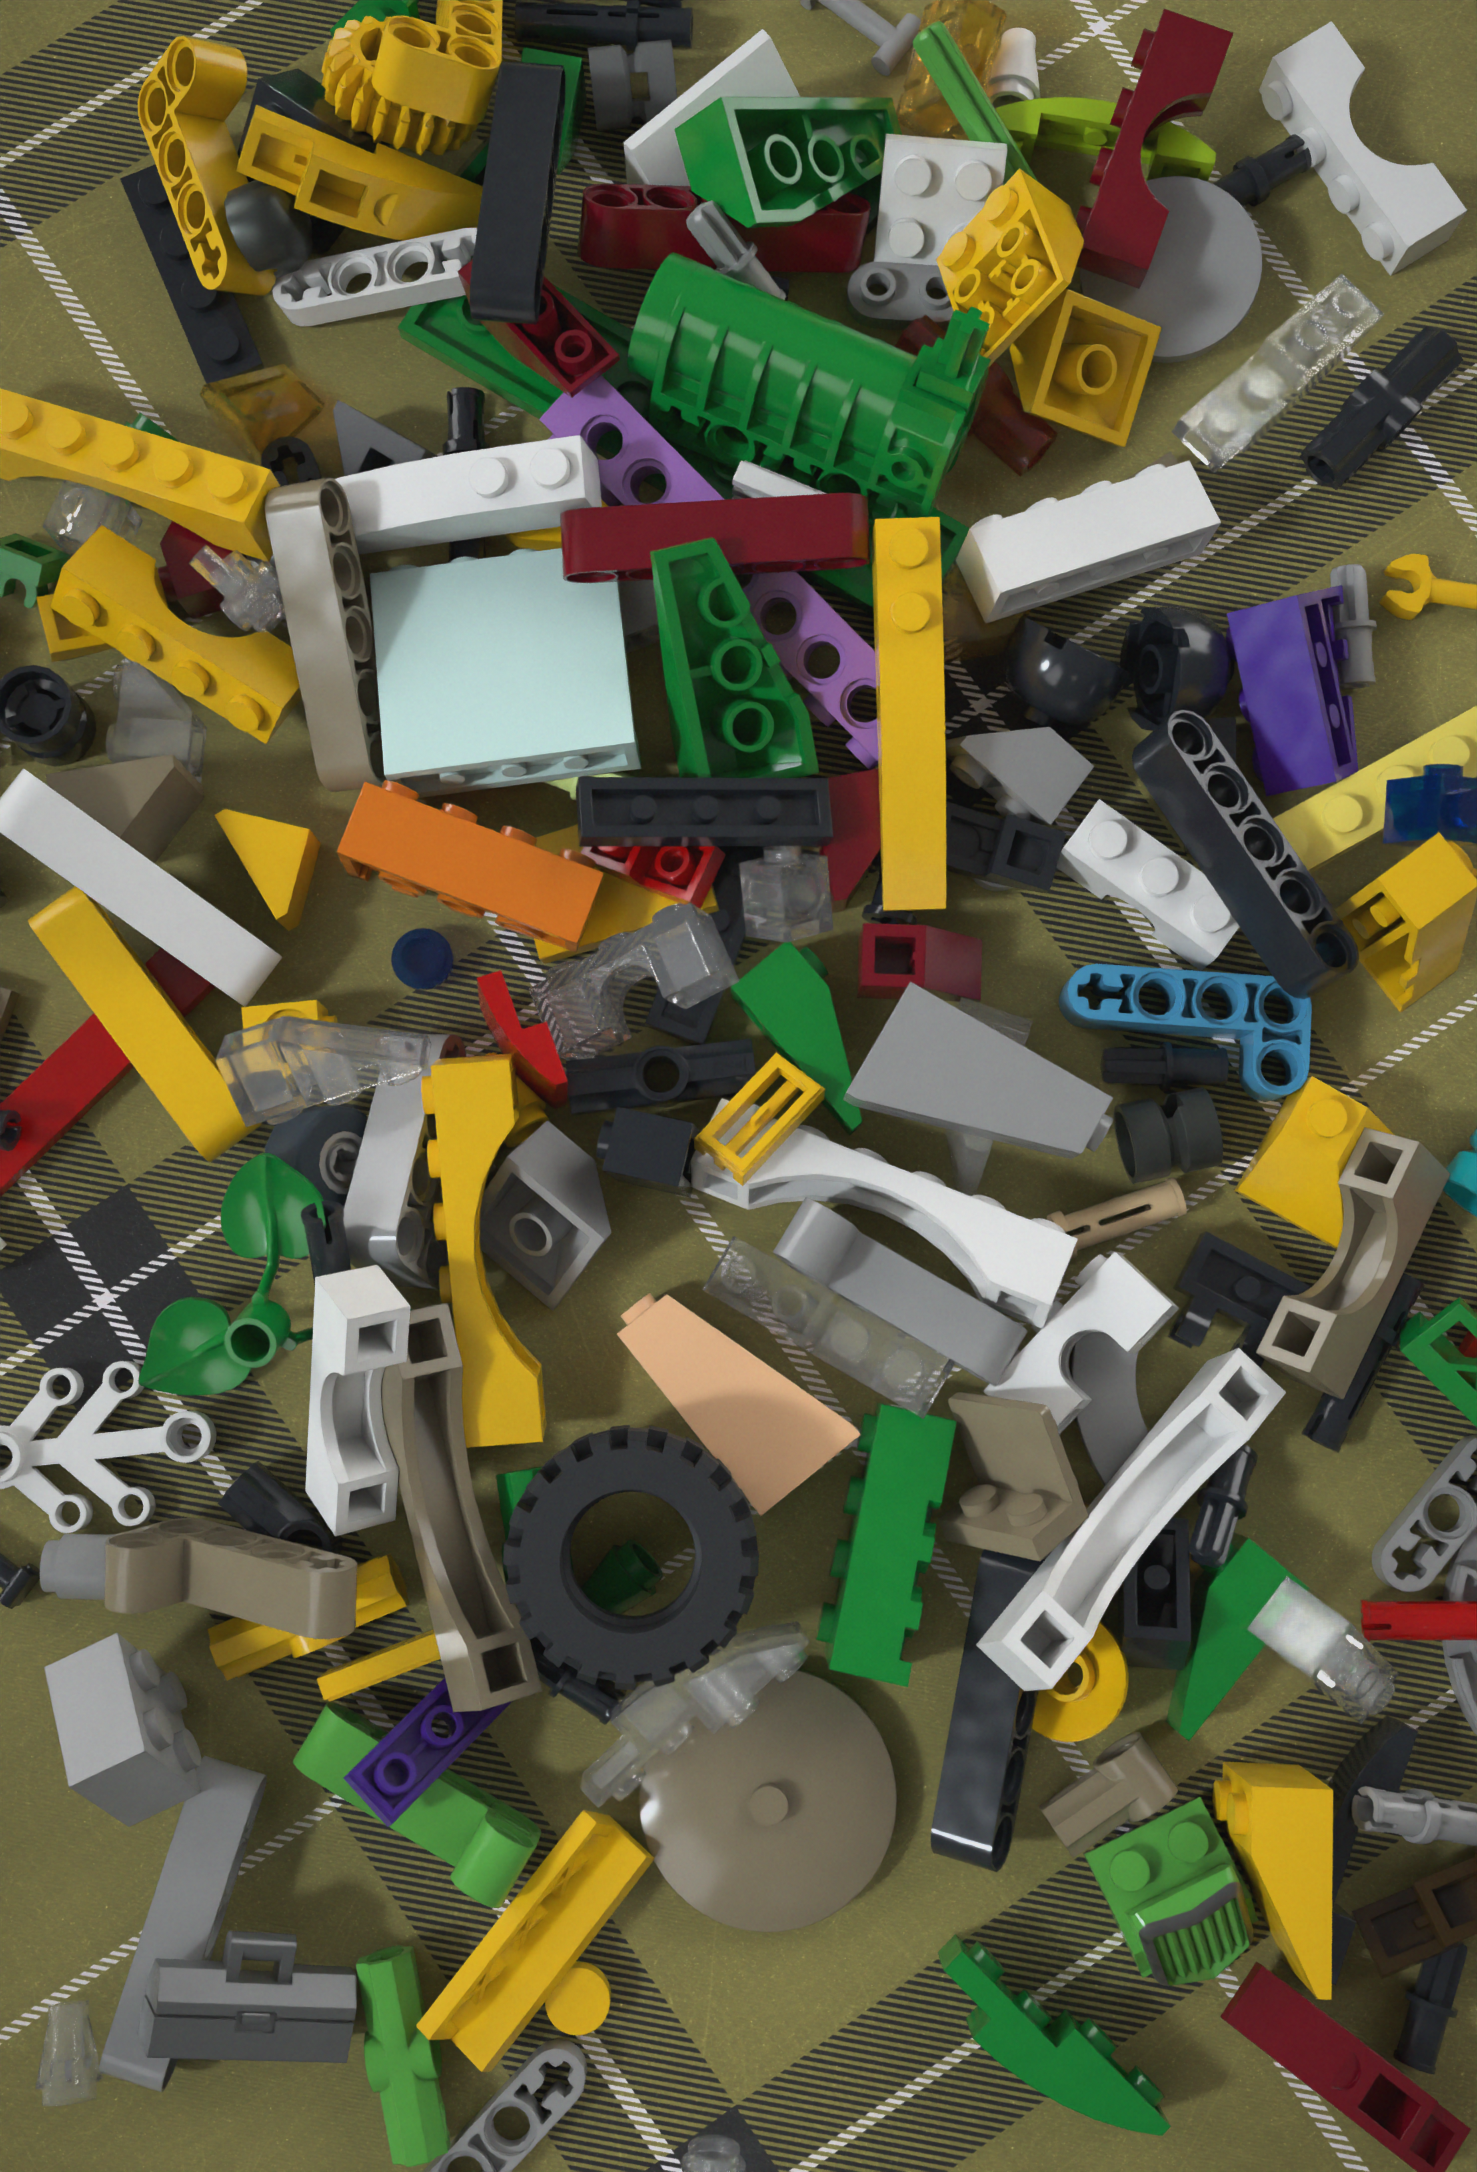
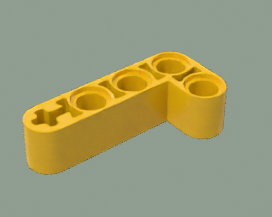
M437 0L436 24L404 15L388 18L371 79L373 88L382 97L398 105L456 123L475 125L482 122L486 115L502 61L503 0Z
M186 36L176 37L140 90L138 116L142 130L202 285L208 290L265 296L275 284L276 277L274 272L277 269L255 271L249 265L231 233L224 206L229 191L248 183L246 175L236 172L239 157L225 123V120L240 101L246 88L247 65L245 58L240 50L232 46Z

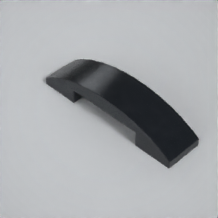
M1389 1716L1384 1717L1354 1745L1327 1785L1333 1789V1985L1337 1983L1356 1924V1920L1341 1906L1335 1904L1359 1829L1352 1817L1353 1798L1355 1795L1361 1796L1358 1791L1361 1787H1372L1373 1785L1398 1793L1418 1730Z

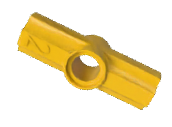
M391 1553L357 1565L356 1627L407 1607L410 1604L404 1578ZM238 1617L208 1629L209 1647L213 1659L227 1681L268 1666L271 1662L292 1654L293 1658H297L346 1637L332 1639L307 1638Z

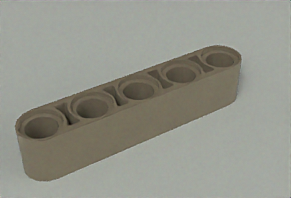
M329 477L275 487L266 496V521L319 779L330 792L362 789L364 782L382 787L384 780L387 779L384 775L375 639L346 493L335 479Z

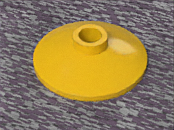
M1102 1621L1099 1622L1093 1638L1074 1660V1662L1081 1666L1083 1671L1081 1684L1076 1687L1070 1682L1067 1669L1052 1689L1038 1690L1032 1729L1037 1733L1056 1741L1077 1742L1090 1739L1102 1733L1118 1717L1128 1692V1665L1125 1654L1121 1651L1118 1639Z

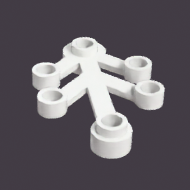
M118 1361L107 1367L103 1374L102 1385L58 1438L32 1441L58 1406L73 1404L83 1393V1379L77 1371L71 1368H54L42 1377L39 1392L10 1426L0 1425V1446H7L13 1456L12 1462L7 1468L0 1467V1489L15 1486L49 1515L50 1523L57 1531L61 1533L80 1531L92 1519L93 1507L91 1502L81 1494L72 1493L65 1495L35 1467L60 1464L112 1508L113 1515L120 1524L136 1526L145 1523L154 1514L156 1503L153 1494L144 1487L128 1486L97 1459L165 1452L169 1458L177 1462L197 1461L206 1457L213 1449L216 1442V1429L212 1420L204 1413L199 1411H183L170 1416L162 1427L95 1434L123 1399L137 1396L144 1388L138 1383L142 1367L132 1361ZM122 1368L130 1370L134 1378L132 1387L126 1392L120 1391L115 1384V1376ZM59 1375L66 1376L71 1384L69 1394L63 1399L58 1398L53 1392V1382ZM189 1424L196 1425L202 1434L201 1441L195 1448L186 1446L182 1440V1432ZM131 1494L140 1497L143 1502V1511L138 1518L130 1517L124 1508L125 1500ZM68 1501L75 1503L80 1510V1518L74 1525L66 1523L62 1517V1508Z

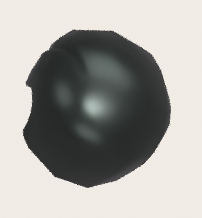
M258 180L244 184L227 193L224 202L227 223L238 248L249 265L255 271L278 269L274 272V275L279 278L288 273L298 271L313 251L312 222L308 213L294 208L295 195Z

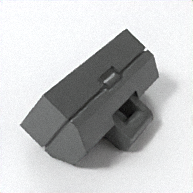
M229 1931L226 1936L222 1961L155 1958L147 1978L146 1995H144L137 2035L147 2058L347 2063L354 2025L351 2020H355L356 1974L351 1967L294 1964L297 1948L296 1934ZM242 1960L274 1961L273 1971L240 1970Z

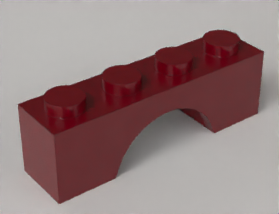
M1167 9L1163 10L1156 32L1146 28L1143 29L1131 63V67L1142 70L1135 90L1122 88L1110 125L1121 128L1114 149L1105 146L1101 147L1089 183L1100 187L1093 208L1081 204L1075 219L1084 239L1076 267L1140 289L1149 270L1169 214V210L1155 198L1146 184L1141 166L1142 145L1155 130L1168 122L1185 117L1202 116L1216 84L1234 34L1233 32Z

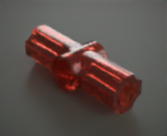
M924 315L920 319L916 318L903 331L894 347L918 356L923 345L933 348L937 338L944 339L946 332L931 318ZM993 362L987 369L989 374L967 437L974 434L1021 477L1043 458L1047 450L1055 442L1058 433L1041 418L1024 412L1021 400L1013 393L1010 379L1004 370L996 362Z

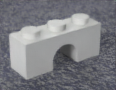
M1100 799L1061 850L1057 864L1059 870L1101 900L1105 895H1111L1139 910L1155 927V931L1151 936L1200 971L1219 956L1240 927L1204 873Z
M1114 1252L1108 1259L1101 1254L1095 1257L1075 1279V1282L1081 1288L1064 1306L1058 1300L1053 1302L1043 1329L1032 1325L1031 1328L1037 1335L1021 1352L1017 1349L996 1387L989 1384L983 1391L987 1396L1048 1406L1060 1434L1092 1401L1073 1381L1070 1374L1069 1356L1076 1342L1088 1334L1104 1332L1111 1336L1128 1353L1136 1354L1175 1314L1179 1307L1123 1255Z

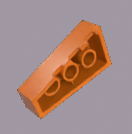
M384 780L382 787H378L364 782L337 849V854L349 876L368 882L372 871L379 873L378 878L391 885L392 889L396 892L418 898V896H425L428 889L439 893L436 900L452 911L477 918H483L485 911L497 915L495 923L505 929L577 952L603 885L604 873L594 869L596 861L582 853L566 848H561L559 855L535 847L537 839L534 836L510 826H502L500 833L476 824L478 820L477 815L453 804L443 803L441 810L417 802L419 794L402 784Z

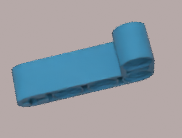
M1091 964L1077 970L1060 991L1058 999L1060 1011L1067 1021L1077 1027L1240 1039L1239 1080L1244 1091L1253 1099L1263 1102L1276 1101L1300 1089L1307 1080L1310 1063L1311 999L1310 997L1299 999L1289 995L1281 988L1273 976ZM1087 984L1093 985L1094 995L1113 997L1123 988V985L1125 987L1121 999H1104L1094 1009H1089L1087 998L1078 997V993ZM1152 987L1162 993L1166 1002V1009L1163 1015L1149 1014L1142 1008L1138 996L1140 988ZM1212 991L1223 997L1227 1005L1225 1019L1217 1020L1205 1013L1201 1004L1203 992ZM1266 996H1276L1284 1001L1288 1009V1018L1285 1024L1275 1023L1267 1017L1263 1006ZM1264 1056L1275 1057L1283 1064L1286 1076L1282 1086L1272 1085L1263 1077L1261 1063Z

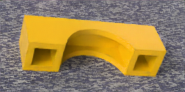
M101 525L63 565L50 608L65 616L72 624L87 630L117 649L129 660L139 663L172 684L184 695L194 698L224 717L236 728L249 733L264 744H267L302 697L292 647L264 629L242 637H221L207 634L189 626L175 616L159 596L154 580L156 559Z

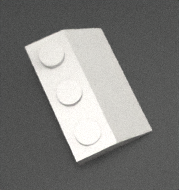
M763 29L623 142L627 184L690 186L674 129L718 98L800 97L771 37Z

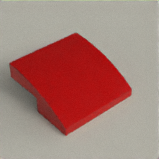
M499 970L478 977L477 986L480 1009L503 1054L514 1053L516 1073L542 1100L554 1109L565 1106L567 1104L568 1080L547 1021L522 1029L502 971Z

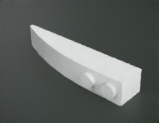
M580 435L454 453L396 464L335 479L342 486L348 499L358 554L559 527L560 514L565 511L602 507L598 459ZM246 555L247 566L250 569L275 566L274 556H272L270 562Z

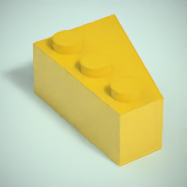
M1440 832L1334 909L1358 946L1359 961L1400 1013L1458 970L1477 899V879L1472 874L1473 865L1470 858L1457 844L1450 841L1447 842Z

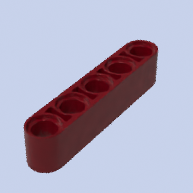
M607 183L587 186L583 190L577 255L581 260L597 267L659 269L666 257L675 252L716 270L717 266L688 229L686 219L691 212L703 202L708 201L692 192L690 186ZM848 192L795 225L781 227L747 228L726 213L724 214L745 242L751 241L757 246L755 256L766 271L844 273L857 270L860 266L871 206L865 198Z
M857 493L572 509L560 514L563 579L573 583L653 580L650 551L710 537L715 538L734 575L848 569L861 567L871 562L868 498Z

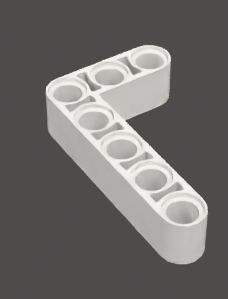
M25 769L21 770L1 796L0 833L244 1007L247 1006L282 959V956Z

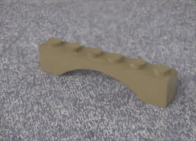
M448 1303L410 1311L407 1362L385 1367L381 1385V1405L390 1448L399 1468L398 1482L453 1712L482 1711L542 1692V1687L531 1642L519 1624L521 1619L519 1611L515 1604H510L506 1586L486 1538L476 1503L463 1428V1365Z

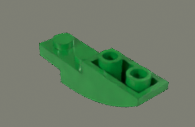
M955 1934L938 1951L943 1970L978 2005L966 2018L972 2038L1003 2067L1030 2087L1057 2103L1094 2120L1126 2130L1163 2136L1171 2127L1159 2106L1160 2101L1165 2097L1164 2094L1138 2066L1135 2065L1128 2073L1111 2056L1117 2049V2046L1091 2018L1088 2017L1081 2025L1065 2009L1047 2028V2024L1052 2020L1048 2012L1027 1990L1023 1989L1016 1996L999 1979L1005 1972L1004 1968L980 1942L977 1941L969 1948Z

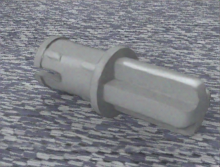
M711 200L697 206L686 219L687 227L717 266L715 271L743 283L751 284L759 290L785 300L786 294L777 286L755 256L757 246L754 242H745L716 202Z
M1358 564L1342 565L1332 569L1330 573L1331 587L1342 585L1344 604L1332 606L1335 641L1340 639L1347 640L1349 660L1337 662L1340 689H1359L1376 683L1371 643L1372 632L1377 629L1376 621L1369 620L1366 571Z

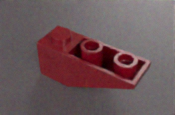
M473 259L457 271L469 304ZM545 276L537 325L480 321L511 355L571 398L620 361L619 354Z

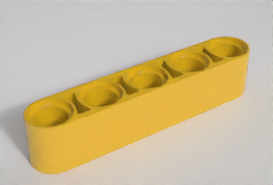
M74 886L28 919V923L36 936L188 1140L208 1162L211 1163L262 1125L252 1107L96 900Z

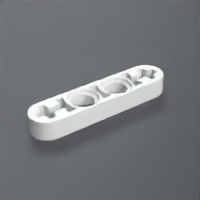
M462 228L308 260L298 271L276 278L272 290L274 300L293 324L298 326H314L466 295L457 271L469 263L471 256L474 255L477 228ZM416 262L428 263L427 271L419 280L414 282L401 281L404 271L411 264ZM361 273L372 274L369 285L363 291L356 294L346 293L348 283L356 275Z

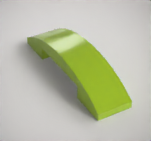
M1074 97L1038 98L995 108L1029 166L1034 146L1098 156L1102 146L1114 149L1121 129L1110 125L1117 103L1104 100ZM1168 122L1155 130L1143 143L1141 149V164L1148 165L1145 181L1161 177L1183 176L1208 182L1216 160V152L1202 140L1172 122Z

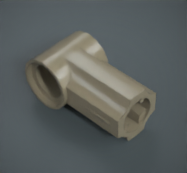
M1141 1733L1129 1734L1111 1744L1097 1756L1093 1762L1094 1768L1039 1806L1073 1858L1127 1820L1136 1822L1156 1813L1167 1805L1178 1792L1177 1786Z

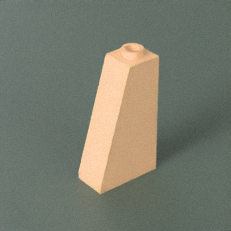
M649 1293L620 1316L627 1326L617 1333L619 1338L715 1459L718 1458L728 1468L738 1487L742 1489L745 1497L760 1516L861 1435L853 1424L668 1294L659 1301H656L651 1293Z

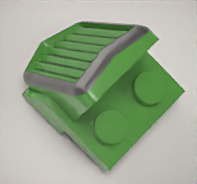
M1197 1797L1084 1853L1142 1978L1153 1974L1154 1979L1165 1986L1215 1979L1250 1946L1253 1940L1252 1923L1258 1921L1252 1897L1201 1797Z

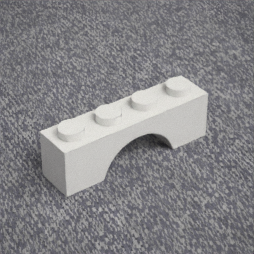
M1331 21L1272 57L1259 92L1262 95L1263 104L1269 115L1275 120H1280L1290 135L1297 134L1303 139L1305 143L1296 149L1297 153L1302 152L1306 148L1309 149L1312 158L1311 167L1315 169L1328 187L1329 197L1333 205L1339 212L1347 214L1361 234L1362 243L1367 253L1374 260L1380 261L1389 275L1392 276L1448 241L1466 214L1467 209L1434 163L1423 165L1392 163L1375 155L1361 142L1351 122L1349 103L1365 67Z
M378 1265L315 1277L305 1491L335 1536L395 1521L399 1468L391 1451L384 1426L381 1385L386 1366L407 1362L410 1305Z

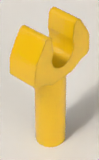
M1405 555L1393 560L1384 570L1385 576L1395 579H1406L1413 586V593L1389 590L1380 599L1379 603L1397 618L1413 620L1422 611V608L1429 603L1477 610V585L1436 578L1432 574L1429 558L1426 555Z

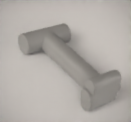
M800 0L801 5L807 10H811L817 1L878 45L880 48L872 57L871 63L880 74L885 76L892 72L913 45V39L924 29L921 20L911 13H907L899 24L894 27L859 0Z

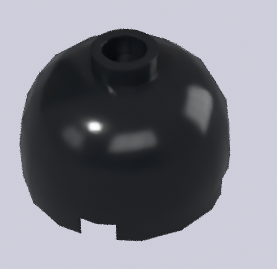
M1168 606L1145 607L1140 613L1145 616L1142 622L1129 624L1120 653V667L1131 673L1122 690L1133 684L1137 707H1127L1130 717L1141 729L1154 731L1174 712L1180 710L1192 711L1203 719L1215 712L1234 674V660L1230 656L1229 646L1219 626L1208 616L1195 609Z
M1024 616L1021 617L1004 654L1003 675L1008 689L1019 700L1024 702L1019 714L1043 727L1052 728L1056 720L1073 725H1080L1095 720L1109 709L1131 674L1114 663L1051 632L1049 629Z

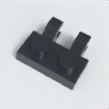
M1205 1231L1199 1235L1173 1289L1190 1298L1175 1319L1168 1337L1189 1349L1193 1345L1199 1347L1208 1331L1215 1312H1218L1245 1327L1230 1351L1240 1348L1261 1368L1265 1359L1258 1355L1256 1351L1282 1297L1301 1294L1311 1288V1286Z

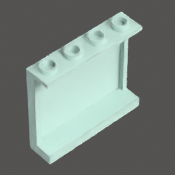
M562 548L543 551L519 549L506 556L483 559L459 557L446 564L424 567L399 565L386 572L370 574L384 775L388 781L402 784L416 791L419 794V798L641 769L639 744L634 727L619 582L573 583L565 581L563 579Z

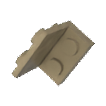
M957 1392L948 1399V1403L953 1417L957 1421L956 1425L979 1485L965 1491L960 1496L959 1502L938 1519L946 1541L1041 1561L1089 1517L1078 1488L1077 1479L1072 1472L1059 1436L1056 1421L1049 1407L1044 1404Z

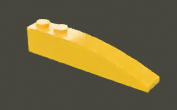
M940 517L875 519L872 533V571L883 911L945 910L946 742Z

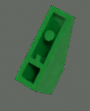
M788 939L731 986V998L783 1058L825 1088V1097L821 1103L850 1136L860 1127L862 1118L859 1107L843 1100L852 1083V1078L830 989L823 980L829 973L811 949L804 946L798 951Z
M1233 1533L1225 1563L1219 1568L1199 1565L1204 1571L1195 1581L1190 1605L1191 1644L1184 1669L1177 1670L1166 1720L1172 1728L1188 1741L1191 1740L1310 1589L1250 1538L1237 1533Z

